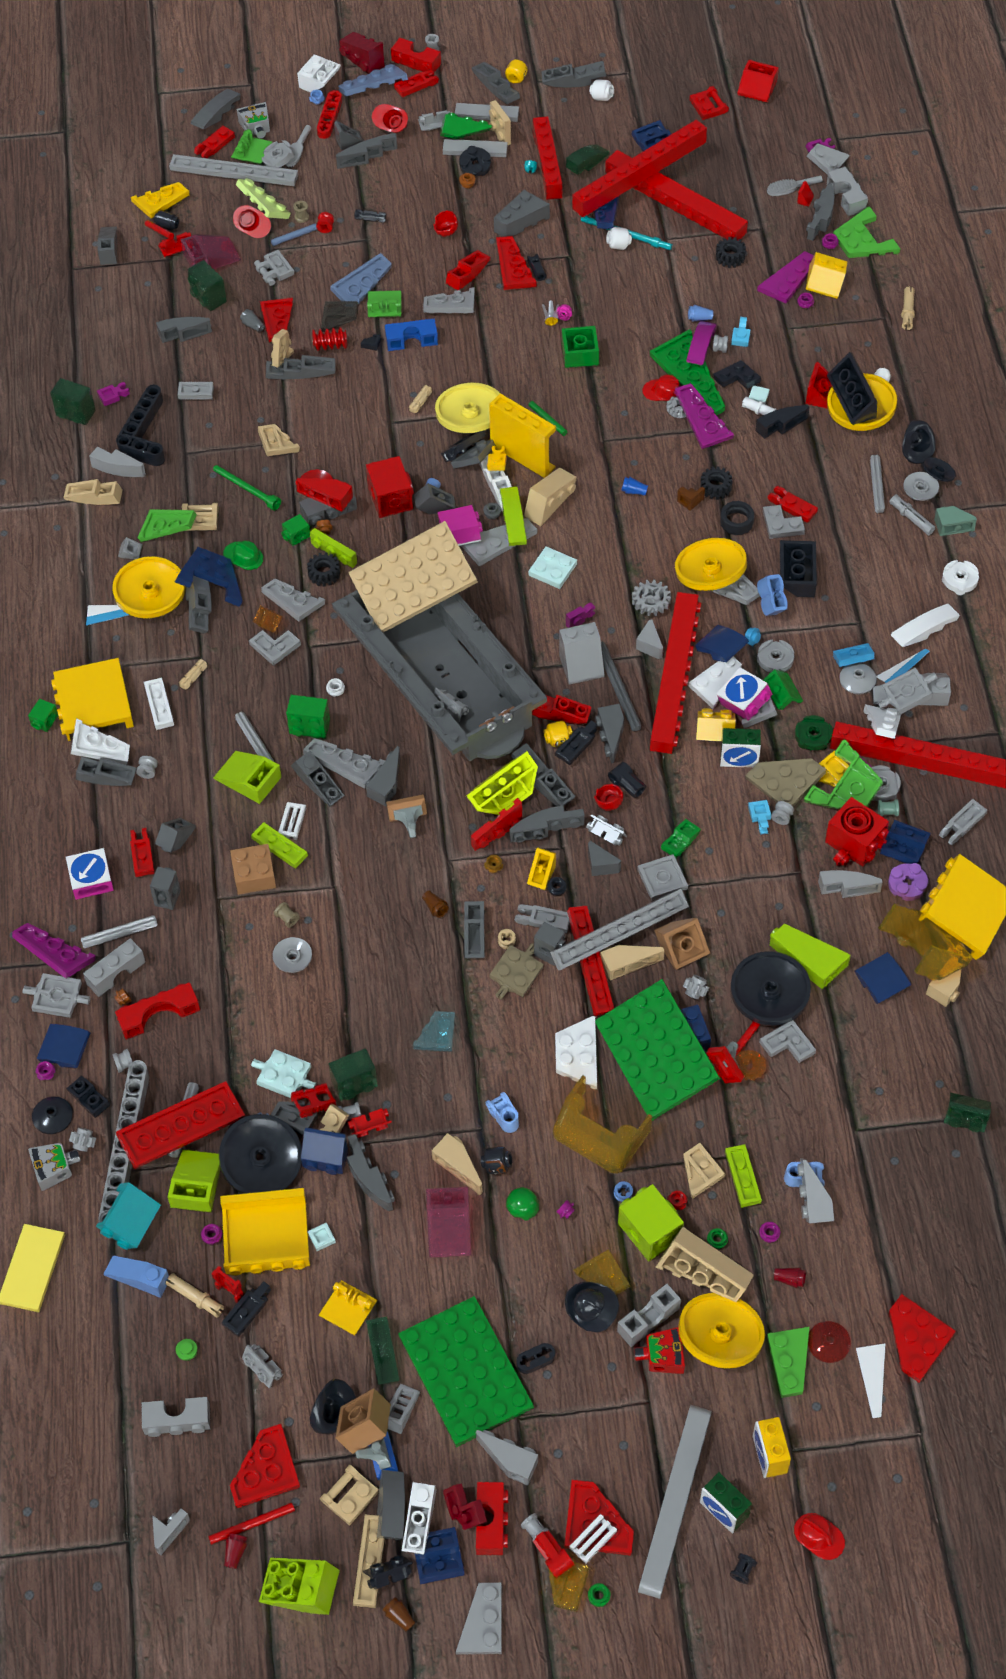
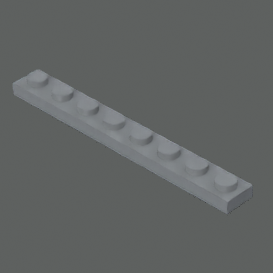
M174 154L169 165L171 171L243 180L248 178L257 182L295 186L298 177V170Z
M678 889L550 953L557 969L562 970L689 907L682 889Z

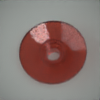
M823 1321L816 1324L810 1330L808 1348L818 1360L826 1363H835L845 1358L848 1354L851 1340L847 1330L842 1325L832 1321ZM830 1336L834 1341L829 1342L826 1340V1337Z

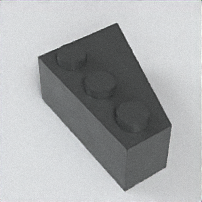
M523 190L494 217V232L502 237L514 236L524 231V228L530 225L533 227L537 225L538 221L550 218V204Z

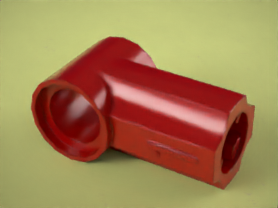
M549 1530L542 1531L536 1536L533 1543L546 1560V1565L556 1579L575 1566L564 1548L561 1549Z

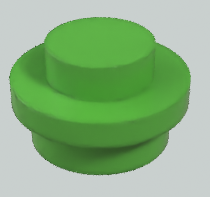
M183 1339L176 1346V1354L182 1360H191L197 1354V1345L191 1339Z

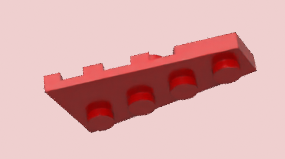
M513 236L496 237L503 289L537 287V282L535 278L533 279L532 272L527 267L524 257L521 256Z

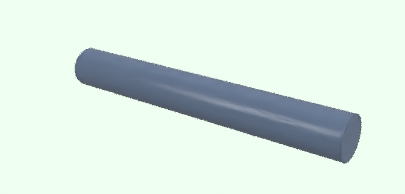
M316 223L271 240V244L275 246L317 230Z

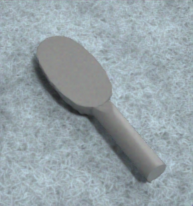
M306 125L297 142L291 144L294 158L285 164L288 168L289 166L291 168L292 166L294 167L300 160L303 152V143L311 130V126Z
M822 176L799 181L792 179L775 181V183H770L767 193L770 196L786 195L796 191L804 181H807L808 185L822 182Z

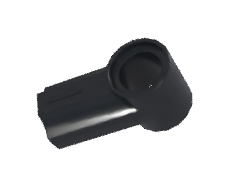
M621 762L608 772L610 781L614 785H620L633 798H638L646 789V785L633 774L631 767L625 762Z

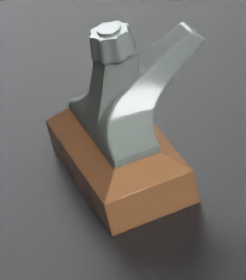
M424 795L386 802L390 822L397 820L403 822L410 838L416 837V821L419 816L427 814Z

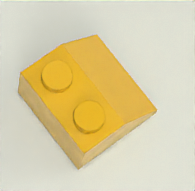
M816 252L809 265L806 290L837 299L846 274L847 261Z

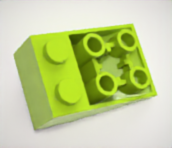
M235 751L213 778L260 804L281 779L279 764L264 756Z
M182 1150L168 1193V1201L171 1208L212 1212L220 1174L219 1154Z
M270 1558L259 1602L306 1613L329 1615L340 1570L327 1561Z

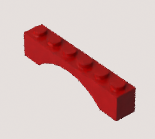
M549 117L533 118V137L540 157L546 200L562 198V180Z

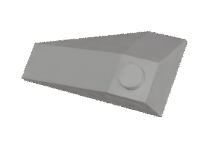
M932 673L922 674V676L926 677ZM935 673L938 679L928 684L933 698L919 705L948 706L951 687L950 677L947 673ZM882 685L873 687V704H878L877 702L887 697Z

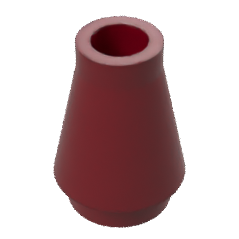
M801 1267L775 1268V1281L797 1289L798 1287H804L806 1270H801Z
M230 1533L229 1539H226L225 1567L237 1569L238 1563L248 1545L246 1537Z

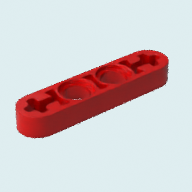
M337 90L330 91L327 95L317 125V135L319 138L326 139L332 134L334 122L337 119L342 104V94Z

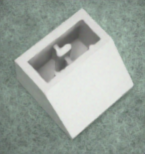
M314 54L297 73L299 88L311 92L324 87L340 69L341 65Z

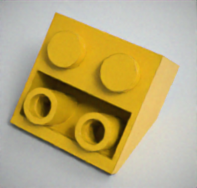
M703 708L702 711H698L696 740L721 741L723 728L735 729V713L726 709L720 710V712H713V709Z

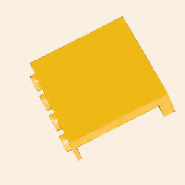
M500 393L489 403L490 440L494 441L495 449L501 450L502 446H504L507 456L543 478L547 477L556 468L555 465L549 462V437L556 431V426Z
M119 658L53 672L52 687L53 690H57V694H54L56 705H60V709H57L59 720L63 719L60 727L62 735L66 734L68 741H71L70 734L74 733L76 719L83 721L82 723L89 727L93 726L95 728L125 722L126 728L134 727Z
M959 854L954 859L951 857L945 864L947 869L938 877V885L929 893L928 897L930 899L920 909L922 914L918 920L922 921L924 918H928L972 949L969 956L977 960L986 953L1006 916V886Z
M304 1188L220 1196L225 1263L223 1265L226 1274L237 1276L245 1272L258 1274L265 1270L278 1272L285 1268L303 1269L305 1266H310Z

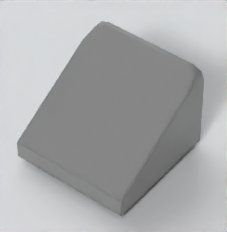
M126 537L121 544L118 557L138 559L142 544Z

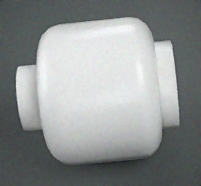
M598 79L590 86V94L596 101H608L614 94V86L609 80Z
M613 227L611 231H608L606 242L612 249L624 250L632 241V236L629 235L628 229Z

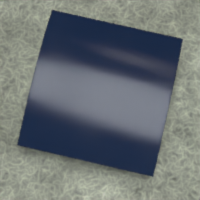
M660 120L632 130L631 133L643 151L671 135L669 129L665 130Z
M717 625L695 646L697 651L711 654L713 660L728 662L749 641L742 634L728 627Z
M894 820L886 838L887 843L883 844L880 854L906 864H918L931 833Z
M888 952L854 971L864 988L867 987L876 1004L911 985L903 970Z
M50 1024L37 1059L40 1062L57 1063L60 1067L78 1068L91 1033L77 1027Z
M455 1527L429 1532L424 1554L415 1553L420 1584L465 1575Z

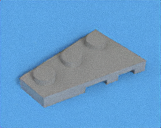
M475 287L469 288V291L466 292L457 290L451 295L442 293L424 297L423 312L474 313Z
M273 579L262 587L261 592L297 621H301L325 605V599L321 597L318 599L311 596V593L306 591L302 593L295 590L294 586L277 579Z
M478 1583L456 1654H502L501 1583Z

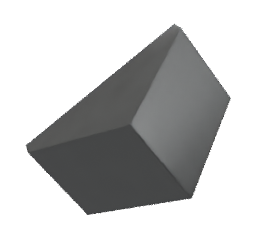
M337 120L334 122L336 141L341 150L363 142L359 131Z
M592 841L588 842L591 876L615 874L621 871L620 859Z

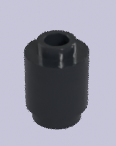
M161 210L155 214L154 222L158 226L171 231L173 229L177 230L180 220L175 214Z

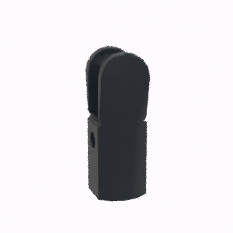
M539 255L527 256L528 265L536 280H545L546 273Z

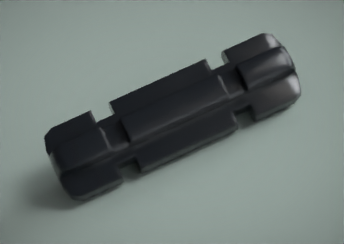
M356 209L354 213L355 219L361 220L363 218V220L386 221L385 212L377 213V211L368 210L363 212L360 209Z

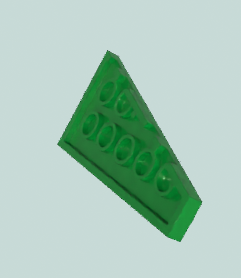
M691 329L650 350L651 358L667 374L676 377L679 380L680 387L691 383L704 398L705 403L709 407L711 406L716 416L725 411L724 402L719 391L716 390L715 382L709 374L710 371L706 362L704 361L703 365L686 362L693 339Z

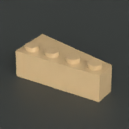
M684 1227L678 1232L656 1265V1268L660 1270L665 1268L672 1271V1275L680 1278L683 1276L693 1280L692 1284L699 1287L700 1285L709 1287L711 1292L734 1302L738 1301L753 1277L751 1272Z

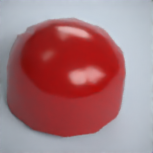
M447 210L435 216V224H433L434 230L440 236L453 235L458 228V220L454 212Z
M606 784L596 789L594 799L601 809L610 811L617 809L621 805L624 795L619 786Z

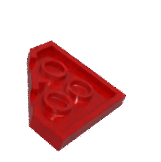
M901 1294L889 1310V1317L892 1322L901 1371L920 1383L956 1331Z
M281 1424L260 1430L255 1443L244 1458L236 1477L233 1478L230 1489L236 1509L300 1488Z
M571 1480L564 1548L570 1549V1545L601 1514L606 1521L610 1522L612 1527L614 1526L617 1529V1532L598 1552L631 1556L633 1529L626 1524L619 1515V1512L604 1497L594 1482ZM600 1523V1524L589 1534V1536L577 1547L578 1550H579V1549L589 1540V1538L602 1526L601 1523ZM606 1528V1530L586 1549V1551H591L592 1548L609 1532V1530Z

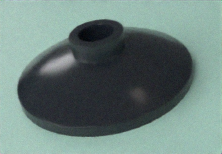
M929 457L923 462L925 471L937 480L950 482L956 477L955 470L941 459Z
M48 1097L41 1100L32 1112L34 1126L44 1134L62 1132L70 1125L73 1118L71 1105L61 1097ZM54 1110L53 1114H48L49 1111Z

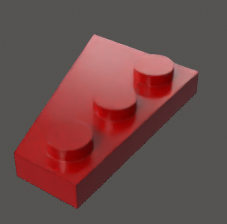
M293 298L260 301L269 342H272L273 336L281 329L288 330Z
M519 798L513 801L514 805L507 811L505 808L499 812L500 815L495 821H488L471 835V846L475 851L486 847L496 838L503 837L510 828L523 819L522 802Z

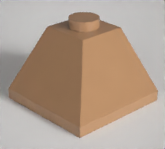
M698 918L670 922L654 930L660 947H663L666 957L675 970L710 954Z

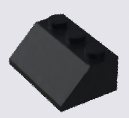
M780 540V576L783 580L784 589L796 597H815L817 586L816 541Z

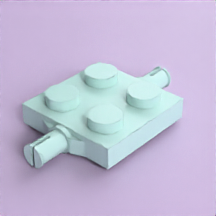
M276 1049L265 1063L257 1059L252 1061V1067L262 1070L257 1079V1085L291 1098V1092L299 1091L302 1087L315 1089V1086H317L316 1082L306 1079L311 1069V1063Z

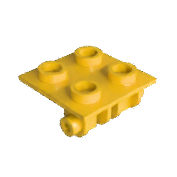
M341 1280L340 1283L336 1282L334 1284V1292L319 1313V1316L355 1336L377 1300Z

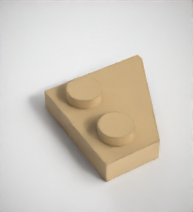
M281 329L272 339V366L277 368L283 364L284 358H289L294 353V349L289 347L291 345L289 333L284 329Z
M277 425L258 426V433L267 456L299 452L300 446L298 444L294 445L289 440L290 437L283 433Z

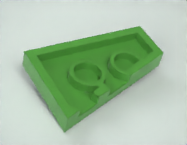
M149 510L138 539L140 542L189 530L197 514L194 510Z
M809 1327L767 1334L781 1398L803 1394Z

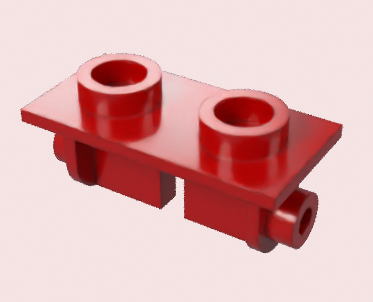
M184 232L177 235L175 240L174 238L161 240L158 247L163 256L167 257L193 248L195 245L191 240V233Z
M380 1108L369 1112L370 1121L366 1120L365 1114L351 1118V1121H348V1126L350 1129L354 1128L355 1131L351 1135L355 1134L359 1138L368 1135V1130L376 1128V1131L388 1128L387 1124L392 1121L386 1120V1117L389 1116L387 1109Z

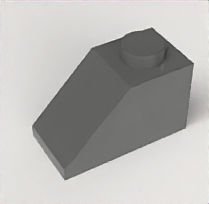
M429 483L414 494L416 508L427 514H436L437 512L456 508L453 495Z
M182 818L164 822L160 827L155 844L166 852L178 850L195 830L196 825Z

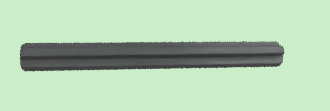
M601 642L603 666L632 731H639L642 726L609 650L605 642Z

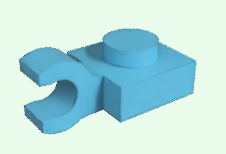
M740 317L739 328L733 329L731 345L748 347L751 329H746L747 317Z
M768 801L749 802L748 809L752 822H758L760 834H768L767 828H769L767 820H771Z

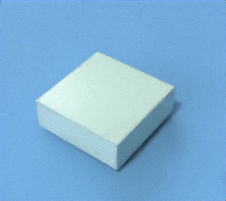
M753 386L749 398L766 404L770 389Z
M327 1223L307 1231L316 1251L336 1243Z

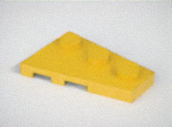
M180 182L161 187L159 191L153 193L148 191L140 197L132 196L131 201L152 219L160 210L165 211L188 197L189 190Z

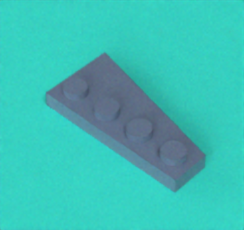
M389 64L383 69L373 70L370 74L360 75L352 81H345L338 87L343 95L349 96L364 92L367 87L375 89L379 88V85L382 83L390 85L402 78V81L408 80L407 73L400 68Z
M380 253L331 285L330 290L353 311L368 294V291H371L390 270L392 263Z

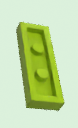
M316 528L310 532L311 544L314 547L320 548L327 552L328 555L333 554L344 565L352 568L355 567L357 564L356 552Z
M264 822L251 835L252 839L260 845L268 844L270 852L295 869L308 856L307 851Z
M746 1145L725 1148V1155L741 1208L761 1204L762 1199Z

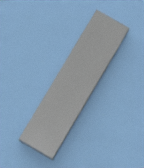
M456 103L455 114L461 118L471 117L477 120H490V105ZM500 105L511 122H518V106Z
M444 139L443 155H461L469 146H475L485 149L490 153V157L507 156L508 142Z

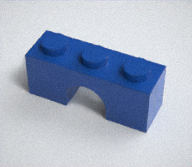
M435 319L385 325L388 351L405 349L404 342L409 338L418 339L421 347L438 345Z

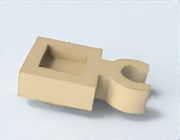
M334 1104L330 1105L321 1121L325 1127L320 1130L340 1133L349 1114Z

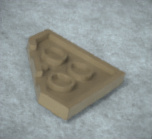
M812 758L758 762L745 776L748 781L776 803L784 801L794 807L811 787L825 775L826 769Z

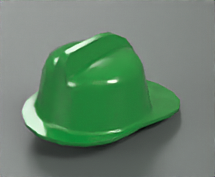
M250 541L230 543L223 551V556L231 559L232 564L245 570L257 569L263 562L262 552Z

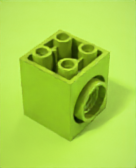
M653 1184L648 1188H641L636 1196L631 1199H625L619 1207V1226L648 1262L669 1247L684 1224L674 1206L667 1199H664Z

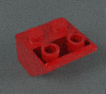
M748 60L743 70L737 95L768 102L777 83L779 67Z

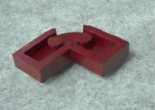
M462 1483L443 1490L452 1520L457 1519L462 1525L463 1530L474 1528L487 1522L481 1500L467 1503Z

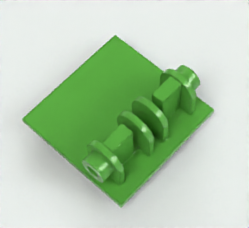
M245 130L231 158L262 164L263 152L267 146L272 144V141L254 138L251 130Z
M368 291V317L401 316V291Z

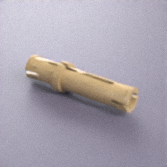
M910 286L904 289V305L901 313L903 318L902 328L905 329L907 325V330L913 328V318L915 316V311L913 310L915 289L912 287L910 292Z
M174 1273L167 1278V1286L194 1302L199 1309H205L216 1318L222 1314L220 1309L224 1310V1306L210 1298L208 1293H202Z

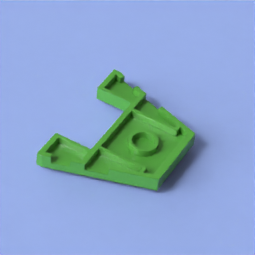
M870 206L833 232L838 238L839 246L848 258L866 257L874 253L879 255H885L886 252L900 253V247L894 239L878 244L865 227V224L876 221L877 217Z
M843 739L835 751V756L849 763V767L831 794L813 785L804 798L806 803L840 810L849 798L853 797L868 807L883 784L881 778L860 758V755L851 748L849 743Z

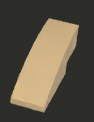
M98 479L67 484L64 499L95 505L120 504L123 490L117 481L100 483Z

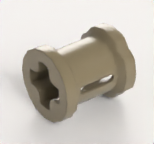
M305 201L295 202L293 205L296 212L295 220L299 223L307 222L309 220V214L307 213L308 204Z
M287 902L281 903L274 911V915L280 917L288 928L295 925L300 918L297 912L294 913L289 908Z

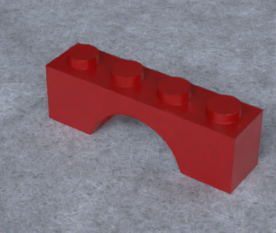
M190 982L179 984L173 989L161 991L155 996L143 998L137 1003L123 1006L115 1011L125 1040L144 1033L147 1020L157 1012L172 1011L183 1018L200 1011L198 1000Z

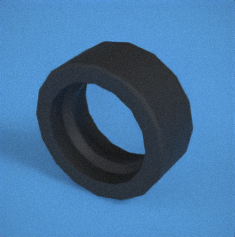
M732 501L727 503L721 511V527L724 531L733 535L748 533L754 524V510L746 502ZM732 513H741L748 519L742 523H734L728 520L727 516Z

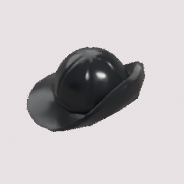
M912 420L904 434L902 452L909 462L921 464L926 458L934 454L936 448L935 435L926 421Z
M580 1282L571 1287L566 1293L565 1308L571 1320L586 1331L601 1332L606 1330L616 1319L619 1301L616 1294L607 1286L595 1282Z
M340 1379L330 1380L315 1400L310 1414V1425L316 1433L327 1435L336 1433L341 1406L356 1399L354 1391L345 1381Z

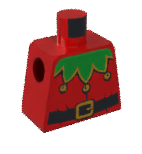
M679 1327L648 1334L646 1336V1347L634 1348L635 1361L648 1360V1368L651 1372L684 1374L685 1363Z

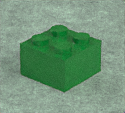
M595 326L561 329L565 368L599 365V347Z
M291 695L286 712L289 734L326 739L330 723L328 699Z

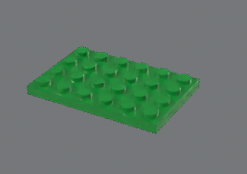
M663 979L595 1020L598 1029L651 1121L721 1079Z
M475 1296L398 1333V1337L455 1447L476 1438L477 1430L482 1432L483 1430L490 1431L534 1408Z

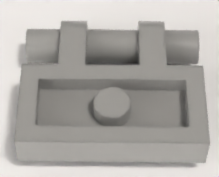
M279 250L265 255L263 262L259 260L254 262L257 272L263 275V280L269 283L270 286L275 284L274 278L276 277L281 281L294 275L293 268Z

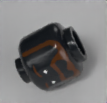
M503 1146L487 1148L484 1156H481V1166L490 1175L506 1173L512 1167V1154Z

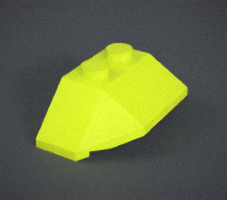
M526 751L480 783L466 796L477 811L500 815L499 812L505 808L507 811L514 805L513 801L516 798H519L522 802L533 793L538 766Z

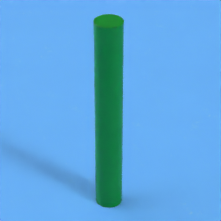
M534 401L529 402L528 406L540 417L555 425L556 430L562 436L567 434V430Z

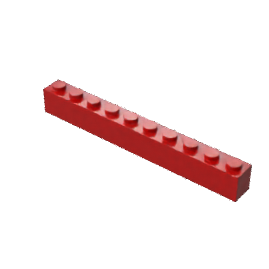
M696 119L572 194V209L581 217L592 213L705 144L707 127Z
M616 150L606 160L605 173L612 171L632 159V157ZM659 172L633 187L635 190L682 214L686 218L711 230L713 233L726 238V240H728V237H731V239L735 237L738 241L747 233V220Z
M677 592L652 729L650 751L672 754L673 747H677L678 736H675L676 731L680 732L681 721L678 720V717L683 715L684 706L681 705V701H685L686 690H683V688L688 686L689 675H686V671L690 672L691 661L688 659L693 656L694 646H691V642H695L696 631H694V627H698L699 621L696 613H700L701 602H698L699 595Z
M837 721L835 723L830 749L837 750L844 739L860 756L1006 789V759L895 735V739L876 735L873 729Z

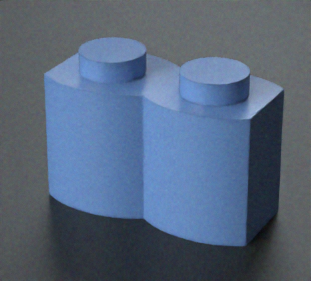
M779 574L769 575L759 580L757 589L762 598L761 608L764 615H777L785 611L788 603L783 593L784 584Z

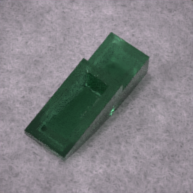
M598 144L585 146L566 157V168L579 175L585 169L587 171L591 170L607 157L610 152Z
M387 1316L366 1320L378 1385L400 1381Z

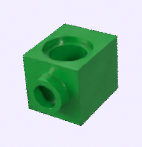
M300 514L282 523L283 531L281 534L284 540L289 541L292 546L310 537L309 524Z
M39 698L28 715L31 726L37 730L48 732L58 717L56 705Z

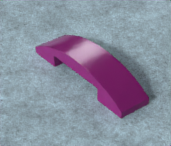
M705 321L698 323L686 362L699 365L704 364L707 349L717 328L716 323Z

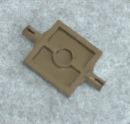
M531 943L526 952L510 945L494 967L489 978L501 986L495 994L497 998L502 1000L507 991L524 997L535 981L544 964L532 957L534 954V944Z

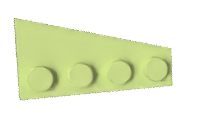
M248 178L245 180L238 179L236 186L245 195L251 196L250 200L253 203L259 204L257 208L260 211L264 210V215L267 218L289 219L291 213L286 210V206L276 202L273 196L267 195L263 188L257 187L254 184L253 180Z

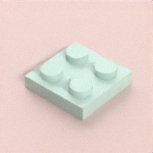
M545 547L528 571L529 576L560 589L577 565V559Z

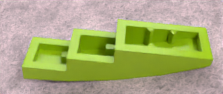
M500 488L509 546L525 545L527 540L518 488Z

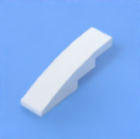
M487 455L479 464L498 505L503 511L500 488L512 486L504 471H488Z
M945 604L911 620L892 632L891 636L902 647L926 640L931 633L942 630L945 624L957 621L960 615L949 604Z

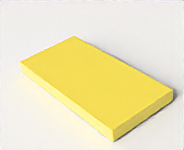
M24 1224L0 1292V1304L35 1312L40 1311L65 1237L64 1232Z

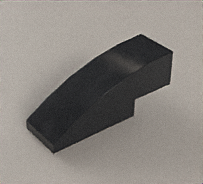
M808 405L792 406L765 414L756 420L755 431L764 439L776 431L783 435L808 419L810 407Z

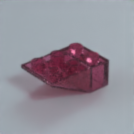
M196 234L181 239L183 254L194 275L241 260L229 237Z
M468 1187L426 1189L429 1257L471 1255Z

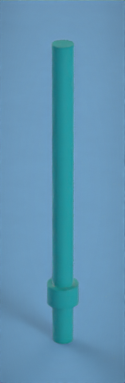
M588 216L581 217L582 222L597 226L594 218ZM628 230L629 235L634 239L649 243L656 248L672 249L673 244L661 241V238H652Z

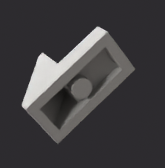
M180 1509L177 1513L174 1512L169 1517L167 1526L153 1516L154 1544L158 1554L162 1555L189 1523L190 1518L184 1510Z

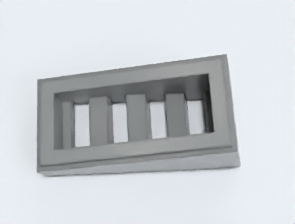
M403 1384L399 1385L390 1401L391 1407L387 1429L399 1434L402 1433L420 1395V1391ZM401 1394L408 1396L411 1399L408 1400L406 1398L401 1397ZM399 1402V1403H401V1404L406 1405L407 1407H404V1406L399 1405V1404H397V1403Z

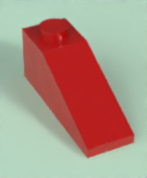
M296 479L298 493L341 512L353 498L352 486L346 482L337 479Z

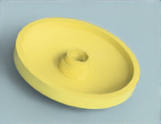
M464 383L453 386L444 391L436 401L435 411L437 420L442 426L454 432L475 433L490 428L489 403L500 393L495 388L481 383Z

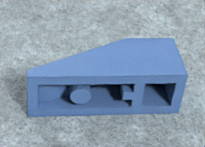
M118 1256L112 1257L104 1272V1276L160 1298L167 1286L166 1281L169 1277L166 1269L148 1262Z

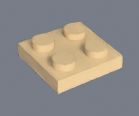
M497 101L490 102L489 110L491 130L496 133L499 141L508 142V145H510L511 121Z

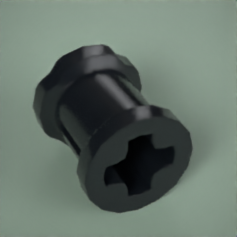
M740 1553L738 1555V1563L735 1569L730 1572V1576L740 1583L748 1584V1577L752 1568L756 1567L757 1562L752 1557Z

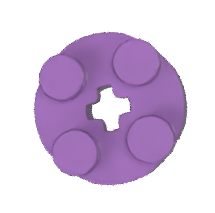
M916 863L901 864L894 867L888 880V886L892 894L902 897V900L906 901L919 899L926 891L928 885L926 873ZM905 879H909L912 882L911 885H908V883H904L903 881H905Z

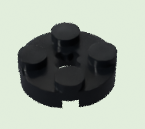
M469 146L462 152L459 158L462 173L473 174L475 178L480 175H486L491 168L490 153L483 148ZM477 160L479 163L473 165L472 161Z

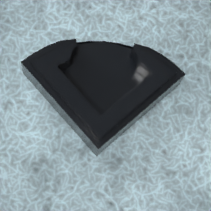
M374 334L373 337L363 339L361 348L377 351L382 335Z

